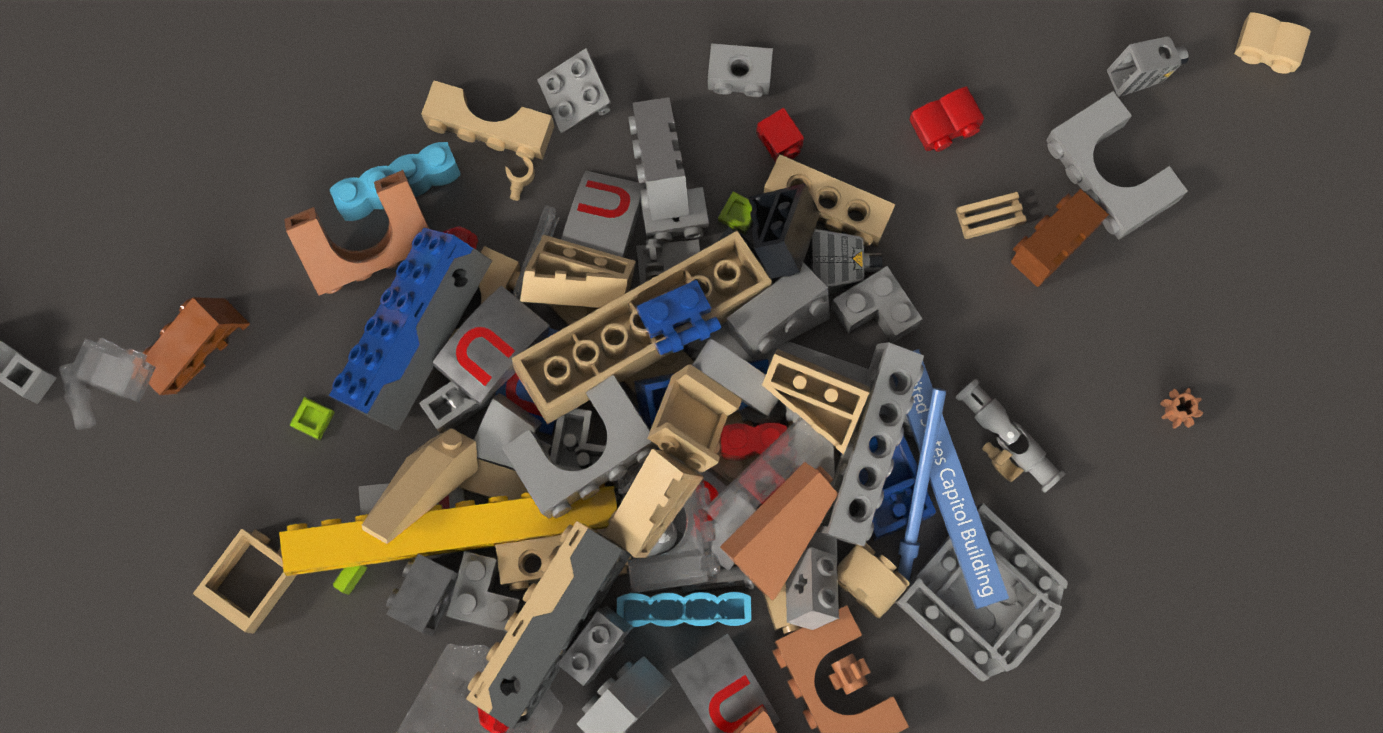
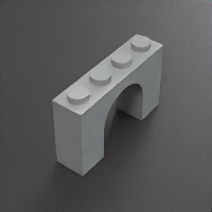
M1112 91L1054 128L1046 141L1051 155L1056 159H1060L1066 167L1065 171L1071 182L1078 184L1090 198L1109 214L1103 221V225L1110 234H1115L1118 240H1120L1180 201L1188 190L1170 166L1144 183L1134 187L1113 185L1099 174L1093 159L1095 145L1123 128L1132 116L1115 92Z
M614 375L586 392L607 430L605 450L599 460L592 466L580 471H566L558 468L538 436L530 429L501 447L541 514L549 519L565 515L571 510V504L581 498L582 500L591 498L599 492L600 485L608 480L613 482L620 479L628 472L626 468L637 461L639 463L645 462L650 451L659 448L658 445L647 439L650 433L649 427Z

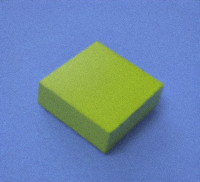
M733 191L721 211L718 221L746 235L753 222L750 215L752 207L749 199Z
M304 397L290 426L321 440L335 412Z
M362 565L343 568L333 583V587L349 595L368 567Z

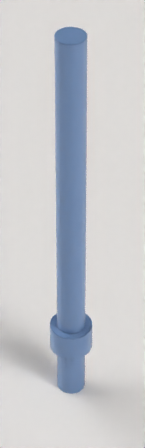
M933 388L905 537L900 540L898 554L901 555L898 572L908 581H910L913 560L918 557L920 543L917 540L946 396V390L941 388Z

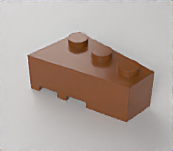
M1082 189L1074 196L1068 193L1056 205L1058 211L1051 217L1047 214L1034 227L1037 231L1029 238L1025 236L1013 248L1016 254L1011 263L1037 287L1109 215Z
M193 297L188 299L181 305L180 313L174 321L162 328L160 338L155 344L143 351L140 356L141 361L134 369L159 395L177 394L206 366L203 361L213 350L218 348L222 351L228 346L224 340L238 327L244 330L250 325L225 298Z

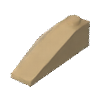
M451 428L428 440L405 459L363 522L362 530L386 544L392 541L478 471L476 441Z

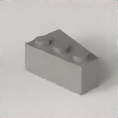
M803 263L799 273L789 277H781L727 317L729 334L753 360L763 354H767L772 349L830 319L828 287Z

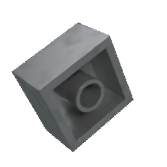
M418 554L416 559L411 558L402 573L405 580L400 589L395 588L386 603L389 610L386 615L421 633L433 636L450 604L458 574Z

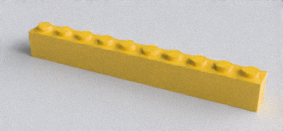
M605 483L600 485V490L597 494L586 500L579 499L570 505L572 508L568 513L559 518L552 517L550 519L541 514L529 492L521 494V499L508 500V496H497L489 498L487 504L475 505L474 500L455 503L456 508L443 510L442 505H435L388 544L362 530V524L369 514L356 516L355 522L342 523L341 519L321 521L320 527L308 528L306 523L287 526V531L279 532L283 571L286 576L411 559L416 558L418 554L425 557L495 547L498 544L562 535L567 526H574L576 521L594 530L604 529L609 526L608 521L617 510L614 486L605 487Z

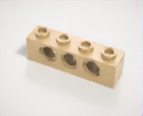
M779 154L764 186V193L805 183L820 212L818 221L824 223L828 230L836 233H842L843 231L850 235L860 236L863 238L865 246H870L871 244L878 246L893 213L895 204ZM829 198L834 201L835 206L827 209L822 207L819 201ZM859 211L863 214L864 219L854 221L848 216V213Z
M607 528L595 530L603 536H605L606 538L613 541L614 543H616L613 539H611L608 535L605 534ZM561 535L496 545L500 584L504 587L509 586L510 591H520L528 589L529 583L539 582L544 574L541 571L544 562L550 554L556 555L562 545L559 542ZM632 555L619 575L627 574L626 568L633 567ZM531 556H538L541 559V567L535 573L526 572L524 566L525 561Z

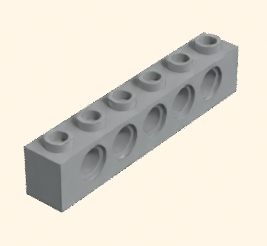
M890 342L876 345L864 385L870 387V392L844 455H841L832 483V487L837 491L838 495L819 525L817 532L860 546H865L866 541L872 536L874 530L872 520L876 509L881 506L884 498L882 488L885 479L893 470L894 459L892 457L895 447L900 444L903 438L904 428L902 425L905 415L910 412L913 406L914 397L912 393L915 384L919 382L923 374L924 367L922 361L924 355ZM892 374L898 380L895 390L889 385V378ZM882 405L888 411V417L884 422L879 416V410ZM873 436L878 441V448L875 453H872L869 448V441ZM863 468L868 472V480L864 485L859 480V473ZM853 500H856L858 511L852 517L849 513V505Z

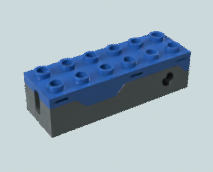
M461 226L443 232L423 227L422 231L413 239L412 249L408 256L399 264L396 270V277L390 288L386 289L382 294L381 304L376 313L367 321L364 328L365 332L359 343L350 351L349 361L342 373L335 378L332 385L333 389L329 396L368 418L399 431L434 367L432 365L433 360L448 342L492 263L491 259L476 250L479 242L477 235Z

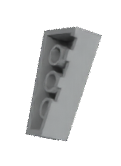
M670 98L632 103L634 116H628L631 135L637 134L638 140H632L635 159L641 158L642 164L636 165L639 184L645 183L646 189L640 190L643 209H650L651 221L689 215L686 177L682 166V157L679 151Z

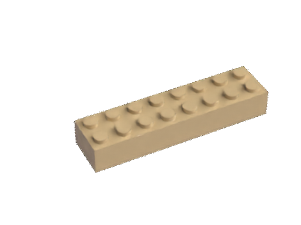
M736 231L512 357V363L517 376L546 423L553 422L589 401L590 399L586 392L608 377L614 375L619 382H622L673 353L670 351L660 356L655 343L666 338L664 334L652 339L650 338L637 312L638 305L697 280L711 306V312L701 316L702 319L707 321L717 317L721 325L727 321V317L771 286V279L739 232ZM688 322L674 328V330L678 334L691 328L692 325Z

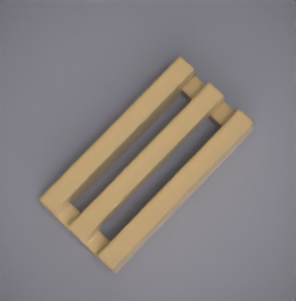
M1018 192L957 207L956 213L964 238L969 239L1025 224L1027 219L1023 215V207L1019 203ZM1008 203L1012 204V206L970 216L967 218L965 217L966 214L1001 206ZM1015 213L1016 216L1015 218L973 229L968 227L970 224Z

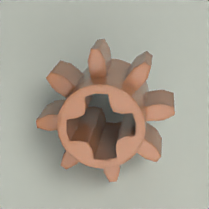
M1190 388L1186 389L1182 394L1173 389L1169 392L1172 400L1164 399L1160 402V405L1166 407L1162 419L1168 418L1172 421L1173 428H1177L1182 422L1189 428L1194 425L1192 417L1203 415V412L1198 410V403L1202 399L1192 396ZM1184 405L1186 411L1179 412L1177 406Z
M852 653L831 664L835 673L828 677L835 690L843 688L847 695L868 684L865 675L871 673L864 658L857 661Z

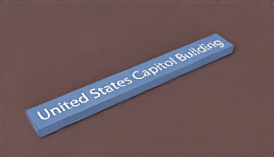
M919 349L913 351L920 354ZM923 361L924 370L922 377L915 384L912 393L914 397L913 406L906 415L920 454L933 387ZM892 374L895 386L897 387L898 380L896 376ZM942 415L929 480L975 609H979L1007 600L1009 596Z

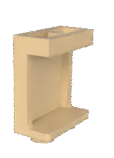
M688 364L672 375L647 439L658 445L662 451L670 453L683 461L688 468L702 473L718 464L720 456L714 452L727 416L739 409L742 399L691 364Z

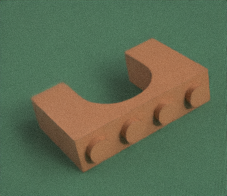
M404 170L374 182L377 195L389 218V225L383 239L369 249L352 251L336 245L328 236L314 207L284 219L286 232L319 296L324 293H335L341 290L344 285L355 280L364 281L371 277L374 272L381 269L397 267L408 256L415 236L422 231L423 227L430 229Z
M847 605L839 609V619L814 630L802 627L775 641L777 649L772 651L781 669L787 667L792 677L787 683L796 699L802 697L807 707L802 713L811 730L817 727L819 733H899L909 728L894 696L857 714L842 715L827 708L817 695L814 678L817 666L822 658L829 652L862 636Z

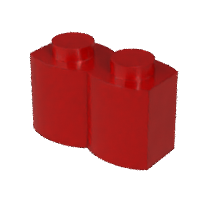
M965 86L945 95L939 100L916 109L911 113L909 120L926 152L933 149L939 152L948 148L953 143L952 139L963 136L966 139L978 133L984 116L968 87Z
M734 423L724 426L721 432V457L726 460L744 461L754 456L756 458L761 457L766 461H773L785 457L788 451L787 427L779 423H763L756 427Z

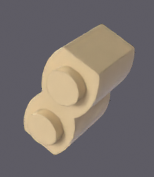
M1250 12L1244 21L1234 54L1241 57L1242 61L1248 64L1265 63L1278 73L1295 72L1301 65L1311 31L1297 24L1280 22L1273 17Z

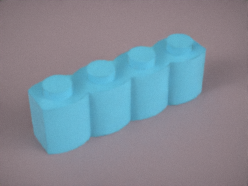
M448 142L433 143L422 149L419 154L403 155L395 159L389 166L373 167L364 172L359 178H347L337 182L330 188V193L337 210L345 221H356L366 217L374 209H384L377 195L374 182L401 170H404L415 197L428 191L431 186H443L453 182L461 173Z
M704 592L692 593L685 597L674 593H660L652 597L639 593H629L617 598V614L633 627L643 626L650 622L664 627L675 626L683 622L694 626H708L717 621L725 625L739 626L751 621V596L741 592H728L718 597Z

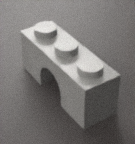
M0 340V382L20 396L38 404L57 378Z

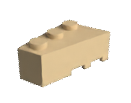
M543 235L525 269L520 302L601 308L630 291L636 261Z
M652 449L619 508L611 515L605 534L633 557L646 558L704 476L688 468L683 461L672 454Z

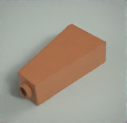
M804 462L720 546L754 585L772 601L778 596L838 495L837 491L830 485L833 478L821 466L814 469Z

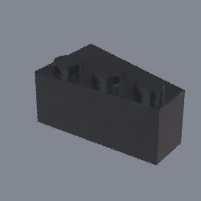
M806 184L748 197L752 207L750 215L754 223V227H752L754 249L770 279L781 276L789 277L799 273L820 215Z

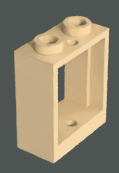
M241 529L193 593L241 630L252 634L255 633L297 576H286L283 572L252 615L217 591L250 545L283 567L281 547L278 551L274 550L268 545L271 539L257 529H254L252 533Z

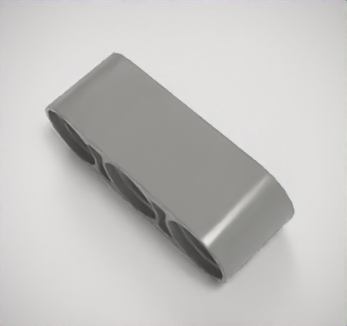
M708 339L692 366L740 397L743 403L766 417L770 415L779 401L778 398L762 386L766 376L764 373L712 339Z

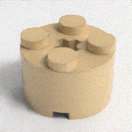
M865 543V546L855 545L837 566L838 585L855 597L856 601L871 614L881 618L911 583L903 575L895 571L897 567L885 556L880 555L879 558L873 556L875 551L867 543Z

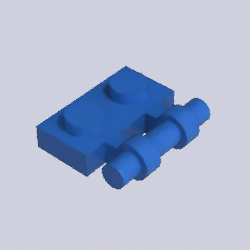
M697 280L637 306V312L650 338L652 339L661 334H664L666 338L655 343L660 356L670 351L676 353L683 350V345L697 339L703 341L711 337L710 333L721 329L717 317L704 321L701 317L711 312V306ZM685 323H691V328L678 334L674 330V328Z

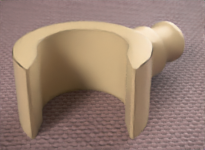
M523 155V161L529 168L528 173L524 177L513 176L511 171L505 167L508 180L511 182L510 199L516 201L520 200V193L523 191V187L529 185L535 177V170L531 160Z
M990 442L983 446V451L988 454L995 469L1009 482L1014 481L1024 471L1011 462L1009 458L1012 454L1005 449L1001 451Z

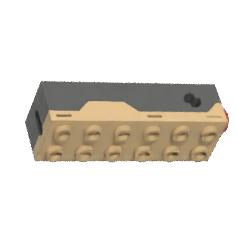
M576 521L574 526L568 525L559 539V542L562 543L556 555L550 554L541 568V571L544 573L538 584L533 583L528 588L523 597V601L526 603L519 614L515 612L510 617L504 628L507 631L501 643L496 642L486 656V660L489 661L482 673L478 671L467 687L471 692L466 700L477 706L480 725L491 733H506L508 728L516 729L527 725L561 670L558 663L595 615L631 556L624 548L583 523ZM516 679H518L520 682L519 691H516L514 687V682Z

